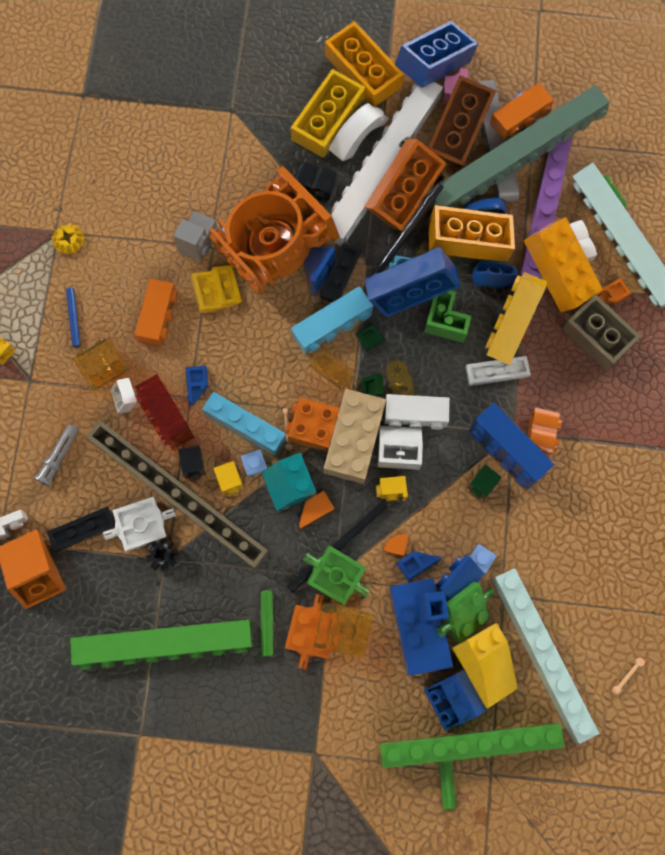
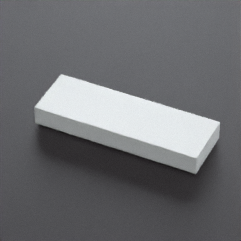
M527 356L514 357L510 365L499 360L466 365L469 386L527 378L531 375Z

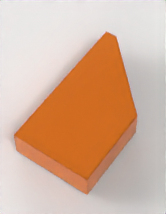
M620 277L603 287V290L596 295L606 304L614 306L629 297L632 292Z
M325 491L305 501L299 524L300 529L335 510Z

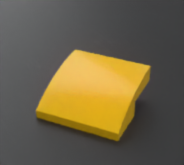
M231 265L212 267L211 271L191 274V281L200 313L216 311L242 302Z

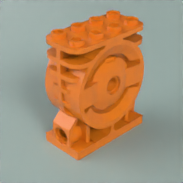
M284 166L276 170L279 177L266 186V191L257 192L244 198L233 208L228 215L226 223L220 220L218 222L221 227L219 231L216 232L214 228L209 229L211 234L208 237L215 244L217 251L221 255L224 254L227 262L232 268L235 267L238 270V274L244 281H248L250 288L255 294L260 293L263 295L265 293L263 286L267 283L272 287L275 285L273 280L282 279L296 271L306 260L311 247H320L329 239L335 242L340 238L329 212ZM287 224L291 225L295 229V234H293L291 228ZM248 243H249L250 250H251V252H252V254H253L254 256L249 255V252H248Z

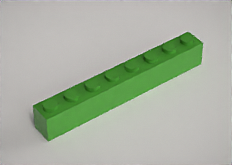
M241 620L71 638V664L79 666V670L92 669V664L101 663V667L115 666V662L123 661V665L137 664L138 659H146V663L159 662V657L167 656L168 660H179L181 655L190 654V658L204 657L203 653L212 652L213 656L226 655V650H234L235 654L247 653L248 648H253L251 621Z
M558 723L378 743L380 765L382 768L565 748L562 727Z

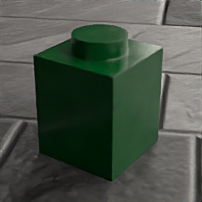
M484 465L467 488L474 498L478 500L481 498L484 501L502 477L487 465Z

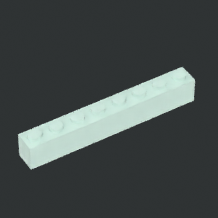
M591 163L573 176L575 183L572 185L578 194L583 193L585 196L583 201L589 210L593 208L595 211L594 218L598 224H604L607 229L604 232L610 241L615 240L618 245L615 248L621 257L625 256L629 261L626 265L632 274L635 272L638 274L640 279L637 281L642 289L649 290L651 295L648 297L653 305H659L662 309L665 307V266L594 163Z
M514 568L495 577L491 581L572 742L581 744L598 735L599 732L516 569Z

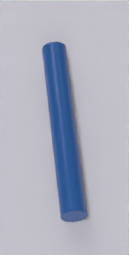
M67 288L66 295L72 347L77 348L81 345L74 288Z

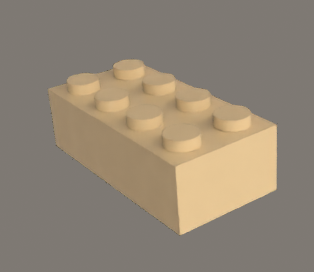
M345 389L323 474L361 484L365 483L386 399Z

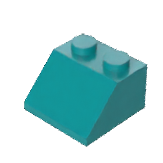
M301 452L278 461L262 472L276 511L293 506L316 495L315 487Z

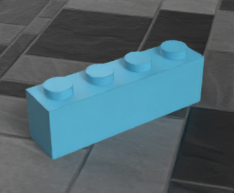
M359 286L291 328V336L304 354L312 353L319 349L320 345L325 341L331 342L334 340L337 334L343 330L344 332L349 331L359 320L365 321L371 316L373 305Z
M215 392L212 393L202 408L206 417L275 457L286 441V433Z

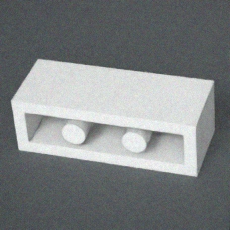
M386 394L384 424H389V426L393 427L410 425L411 428L431 426V429L435 430L447 427L449 423L448 397Z

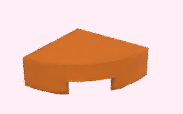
M409 535L394 536L386 543L383 552L404 557Z

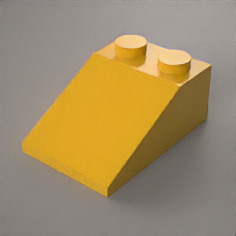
M497 623L481 630L452 648L486 709L518 689L509 644Z

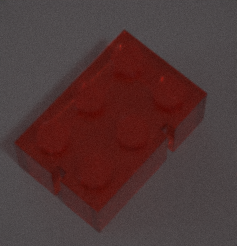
M158 374L135 386L138 391L135 396L143 410L147 411L145 413L155 429L159 427L156 432L165 446L169 444L173 450L194 438L188 424Z

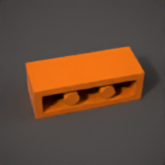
M538 83L492 113L490 125L505 141L509 137L512 138L517 135L524 127L528 128L533 125L539 117L547 116L552 110L551 107L554 99Z
M149 279L134 334L138 342L162 347L163 340H167L168 321H172V305L177 302L178 291H176L174 283Z

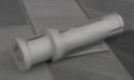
M67 424L49 458L43 460L41 470L38 475L33 477L36 481L51 487L53 477L57 471L61 470L60 463L70 448L75 436L80 431L78 428Z

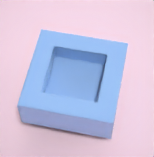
M261 449L241 456L247 477L262 473L267 469Z
M478 544L470 557L486 574L497 555Z

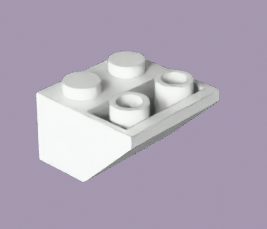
M379 426L377 467L420 470L423 449L422 429Z

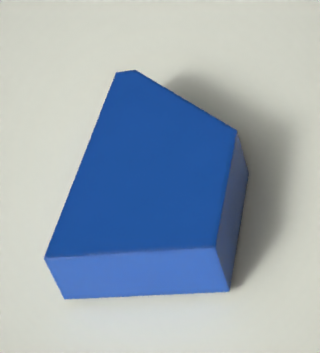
M206 365L185 368L189 406H193L209 387Z
M413 551L398 561L396 565L406 580L410 581L440 561L441 558L440 556Z

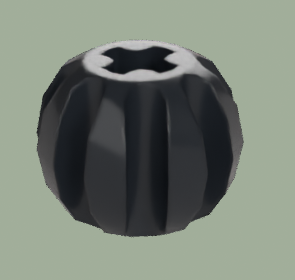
M160 539L156 540L155 547H152L151 544L149 545L147 550L151 551V554L146 555V562L153 561L150 568L157 571L158 567L161 566V571L164 572L168 571V564L174 567L177 561L172 558L173 556H178V551L176 548L171 550L174 545L172 542L167 540L163 545V540ZM161 551L165 553V559L163 560L159 558Z

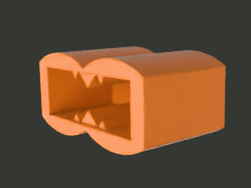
M534 408L530 416L527 437L545 455L550 456L558 449L559 439H556V433L561 429L562 419H559L560 413Z

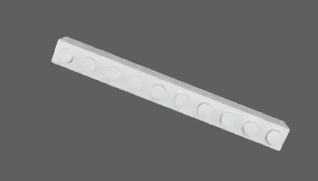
M433 82L422 88L416 83L411 90L412 94L410 97L406 96L401 106L402 109L400 112H395L390 127L386 126L382 133V139L376 141L372 148V154L366 156L362 163V169L360 172L356 171L352 178V184L350 187L346 186L342 193V199L334 204L331 216L340 236L334 242L342 247V244L347 242L366 213L367 209L364 206L400 151L399 143L403 139L405 140L406 137L410 139L416 137L439 102L443 90L441 85Z

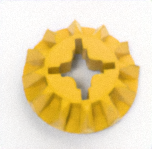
M70 223L68 225H60L57 230L54 229V234L51 236L54 248L62 254L75 253L84 243V234L77 225L74 226ZM65 233L68 234L69 236H71V237H70V242H71V244H69L66 240H64V239H65V236H64Z

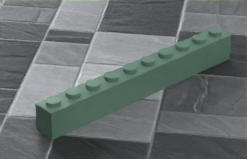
M594 85L442 181L440 184L444 188L435 199L436 203L434 206L457 208L468 204L476 195H482L495 183L499 184L504 181L506 176L511 173H517L525 164L536 161L544 152H550L560 142L568 141L574 133L579 130L583 131L593 121L604 118L608 112L610 102L599 88ZM431 188V189L429 190V192L427 193V195L430 194V192L433 190V188Z

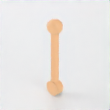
M283 408L286 431L289 422L288 408ZM286 434L285 449L290 451L293 445L288 441V435Z
M643 658L635 659V665L618 686L613 687L612 691L615 695L621 693V688L638 667L645 664Z

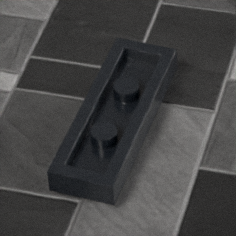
M345 243L342 244L320 292V298L333 303L342 297L362 250Z
M107 506L47 531V535L53 551L57 553L115 528V521L110 508Z

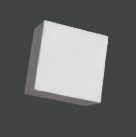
M130 379L116 380L110 391L117 413L130 412L137 402Z

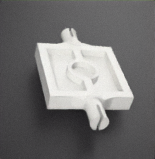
M153 496L112 510L115 517V528L103 532V535H105V540L118 536L122 541L125 552L154 543L156 540L166 539L164 520L176 517L174 508L161 512Z

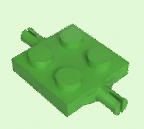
M330 545L327 546L322 556L318 559L308 552L305 554L309 559L304 557L303 561L313 566L312 573L306 582L307 584L344 606L354 592L364 596V598L368 596L366 593H369L370 589L360 585L361 576L366 569L365 566Z
M474 581L447 602L449 619H446L445 623L436 629L438 635L443 637L447 632L451 631L453 641L461 643L487 622L489 615L486 602L495 595L493 589L488 588L482 592L481 584Z

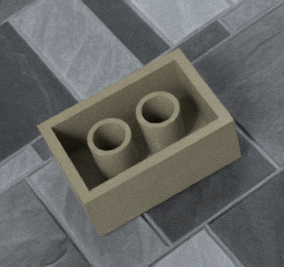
M596 294L562 328L569 337L606 371L641 338L630 325Z

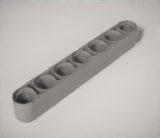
M494 80L478 81V83L496 90ZM497 90L481 126L486 154L507 141V139L504 141L490 125L492 113L500 109ZM511 173L506 176L504 181L493 185L496 198L502 199L505 203L519 200V189L515 174Z

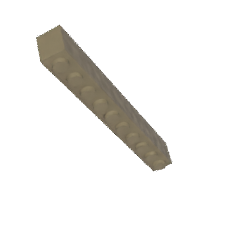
M99 421L86 436L101 451L255 571L269 555L267 549L102 421Z

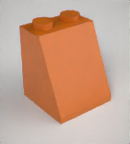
M37 529L0 546V564L7 589L25 609L66 591L47 542Z

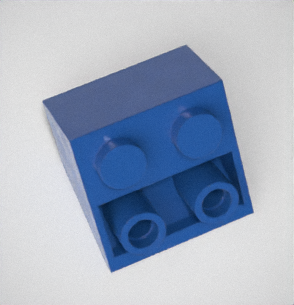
M465 555L463 558L459 556L449 567L451 573L449 575L445 573L435 585L438 588L436 591H445L447 603L472 582L478 583L485 573L469 555Z
M464 669L424 689L445 731L476 718L489 709H486Z

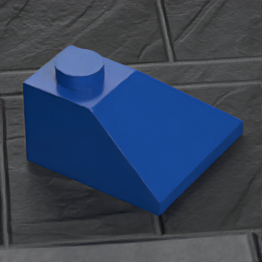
M313 247L304 261V272L311 296L313 297L320 290L335 262V248Z

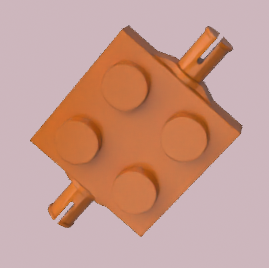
M315 594L313 607L299 605L294 607L284 648L296 651L301 655L298 665L300 669L303 666V669L307 670L309 657L317 656L328 659L338 615L327 613L321 609L325 597Z

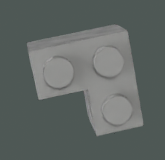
M196 211L192 213L189 221L182 219L174 234L178 252L201 262L203 256L206 257L210 250L211 239L208 235L211 233L209 229L214 228L216 232L219 231L216 220Z

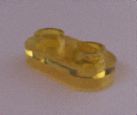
M401 361L389 363L386 369V376L393 395L412 396L414 386L406 365ZM394 368H399V369H400V372H399V373H395V372L393 371V369H394ZM402 386L406 387V388H407V391H406V392H402V391L400 390V387H402Z

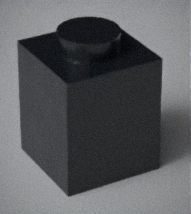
M199 445L178 449L182 474L185 478L196 480L201 478V475L206 474L202 450Z

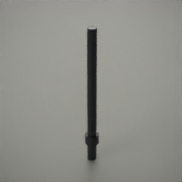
M438 182L430 194L424 197L422 200L423 204L370 277L385 270L427 210L436 203L435 199L444 188L442 184Z
M381 501L331 547L340 551L388 506ZM310 565L307 569L304 567L298 573L299 576L287 586L292 593L304 582H307L312 573L313 566Z

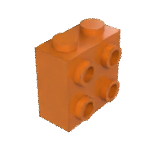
M299 397L298 403L294 402L291 410V415H294L292 423L288 422L285 433L288 435V441L328 452L340 408Z

